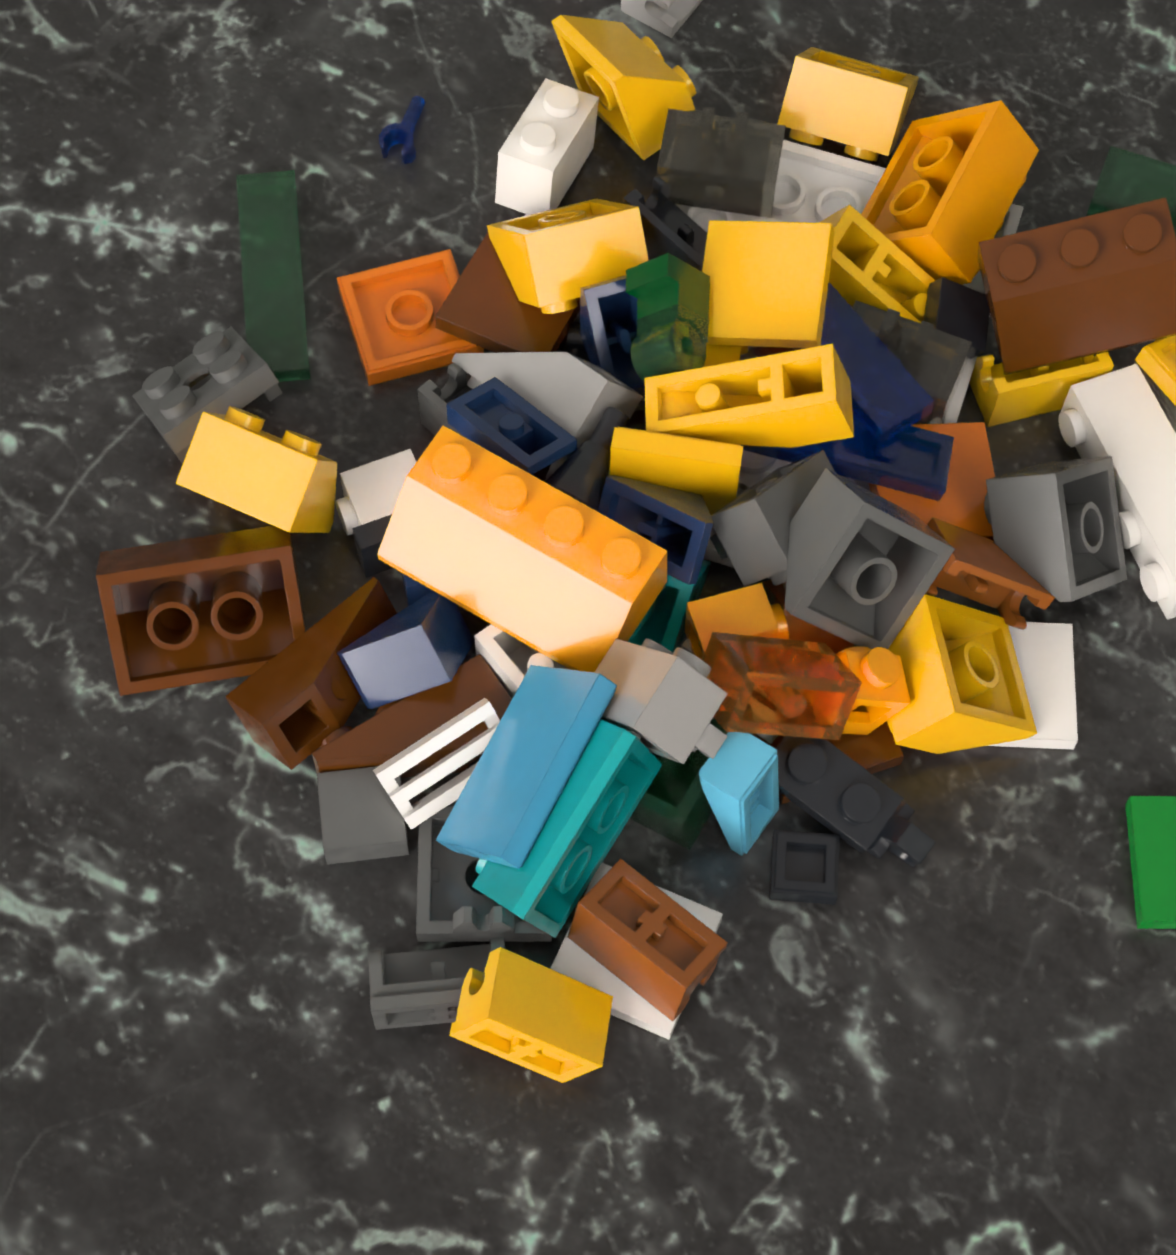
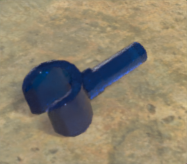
M414 96L402 122L387 125L382 129L379 134V144L383 158H387L389 149L398 143L404 144L402 149L404 164L412 163L416 158L413 134L426 103L422 97Z

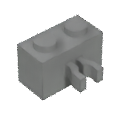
M647 638L642 645L615 639L595 673L602 674L617 685L616 691L601 719L637 736L650 752L681 764L685 763L691 752H696L697 750L712 759L716 756L727 735L710 724V721L728 693L707 678L712 668L703 660L680 647H676L672 653L667 648Z

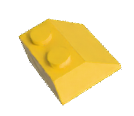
M559 15L551 21L578 90L599 97L597 115L643 160L699 122L692 101V97L696 95L693 82L680 66L676 65L671 69L664 62L660 50L648 36L640 39L623 22Z
M810 47L795 57L777 125L791 128L789 137L797 141L812 145H822L824 138L846 144L844 153L850 156L877 161L879 154L889 156L894 150L919 77Z
M592 199L487 225L489 238L519 301L538 308L541 307L543 314L560 313L574 309L578 306L576 298L581 296V287L625 276L627 269L649 261L638 206L602 199Z
M233 406L228 407L226 415L203 411L176 484L289 533L330 532L334 522L337 462L318 454L322 445L320 442L290 430H285L283 438H279L262 430L265 419Z
M925 594L888 648L894 655H900L911 701L908 706L887 720L895 744L934 754H942L1027 739L1037 734L1009 626L1005 623L1004 618Z

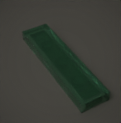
M295 170L236 175L246 342L267 363L279 382L311 379Z

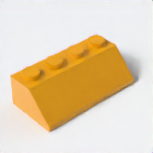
M442 425L406 476L377 553L379 560L570 670L586 672L596 671L615 639L628 642L667 583V550Z

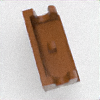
M934 517L927 524L953 546L955 550L925 594L936 597L938 594L937 587L988 605L998 610L1007 625L1021 630L1027 627L1025 617H1022L1019 611L1020 603L1025 595H1027V599L1032 604L1044 610L1055 599L1053 595L1000 549L993 540Z
M621 858L578 902L568 934L570 940L672 1022L686 1007L695 987L699 983L704 986L708 981L721 953L728 944V942Z

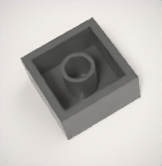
M378 766L317 773L323 851L327 865L409 855L406 821L373 772ZM401 775L395 778L399 787L402 785Z

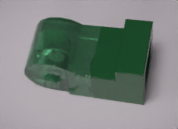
M670 253L663 254L626 270V293L637 298V336L631 345V360L636 373L644 382L647 377L701 368L705 364L709 327L710 276Z

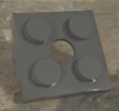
M232 326L223 332L217 331L203 337L194 346L191 355L173 367L167 366L153 372L144 381L142 389L132 395L182 464L203 411L226 415L229 406L242 409L263 393L270 402L282 394L277 384L279 381L267 363ZM208 375H212L210 380L200 388L193 391L190 389Z
M454 806L445 807L419 824L417 942H491L490 938L504 937V942H552L551 935L521 919L486 895L478 894L469 888L466 882V873L468 868L478 861L479 858L453 852L436 841Z

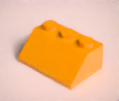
M1002 100L914 120L907 129L861 215L935 281L944 277L961 285L971 283L980 270L977 259L979 242L994 239L996 233L1003 226L1004 218L1018 190L1025 183L1027 173L1039 149Z

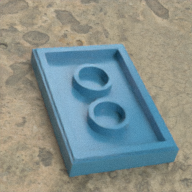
M530 665L436 841L453 852L520 869L611 701L617 685L600 673Z

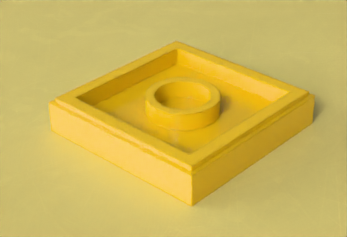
M709 220L702 272L710 276L709 320L701 323L693 332V337L697 344L805 349L821 346L835 236L832 223Z
M614 427L610 449V476L616 475L700 494L703 496L710 515H712L737 497L744 446L625 427Z

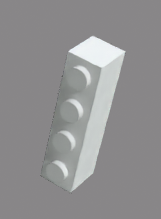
M1134 364L1071 385L1059 414L1058 422L1063 439L1070 447H1076L1081 459L1112 456L1123 548L1130 549L1140 568V581L1145 594L1151 601L1158 602L1166 619L1169 620L1176 617V433L1138 364Z

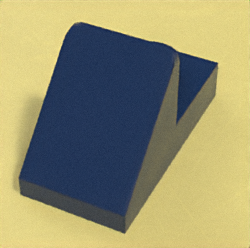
M496 377L446 404L448 424L470 441L531 475L577 449V439Z

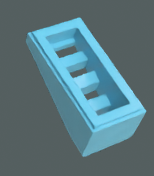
M733 727L726 734L727 738L714 759L708 758L701 767L699 778L703 792L731 850L742 856L744 853H748L779 810L777 749L742 728Z

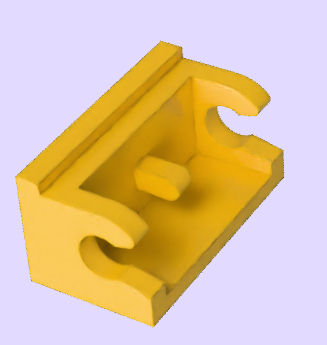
M1109 352L1096 354L1095 357L1090 355L1004 375L1002 363L994 365L993 354H988L976 359L969 383L987 427L1061 410L1071 385L1110 373L1113 370L1114 364Z
M502 947L490 952L484 970L485 978L483 972L474 968L469 969L462 985L456 1021L451 1024L449 1036L561 1083L603 1067L613 996Z

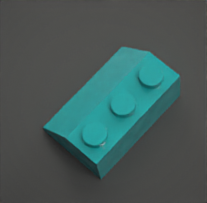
M600 719L523 866L517 869L479 859L476 865V872L479 876L472 887L521 919L556 938L660 770L661 762L637 736Z

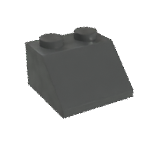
M1112 456L1043 462L986 479L987 493L984 501V510L988 522L992 525L994 543L1059 602H1073L1127 580Z
M825 468L789 525L785 609L791 615L857 646L868 647L871 650L876 647L888 649L955 548L915 514Z

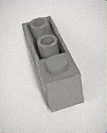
M568 352L456 353L452 359L453 363L471 375L467 383L470 388L474 389L494 377L498 378L577 439V448L585 440L590 439L607 407L620 410L630 419L643 398L641 394L603 368ZM572 451L571 453L567 454L566 456L570 457V455H571L574 451Z

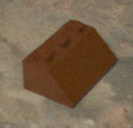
M1166 197L979 242L977 259L1004 375L1176 335V236Z
M266 526L100 552L96 580L120 696L252 675L306 632L291 533L278 527Z

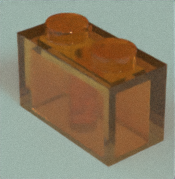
M712 632L703 657V661L712 668L707 678L728 693L714 715L717 722L727 732L840 740L862 684L860 679L825 643Z

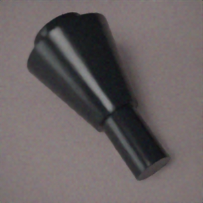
M607 407L590 439L585 440L545 483L598 512L605 480L610 469V449L614 427H626L629 417L616 408Z

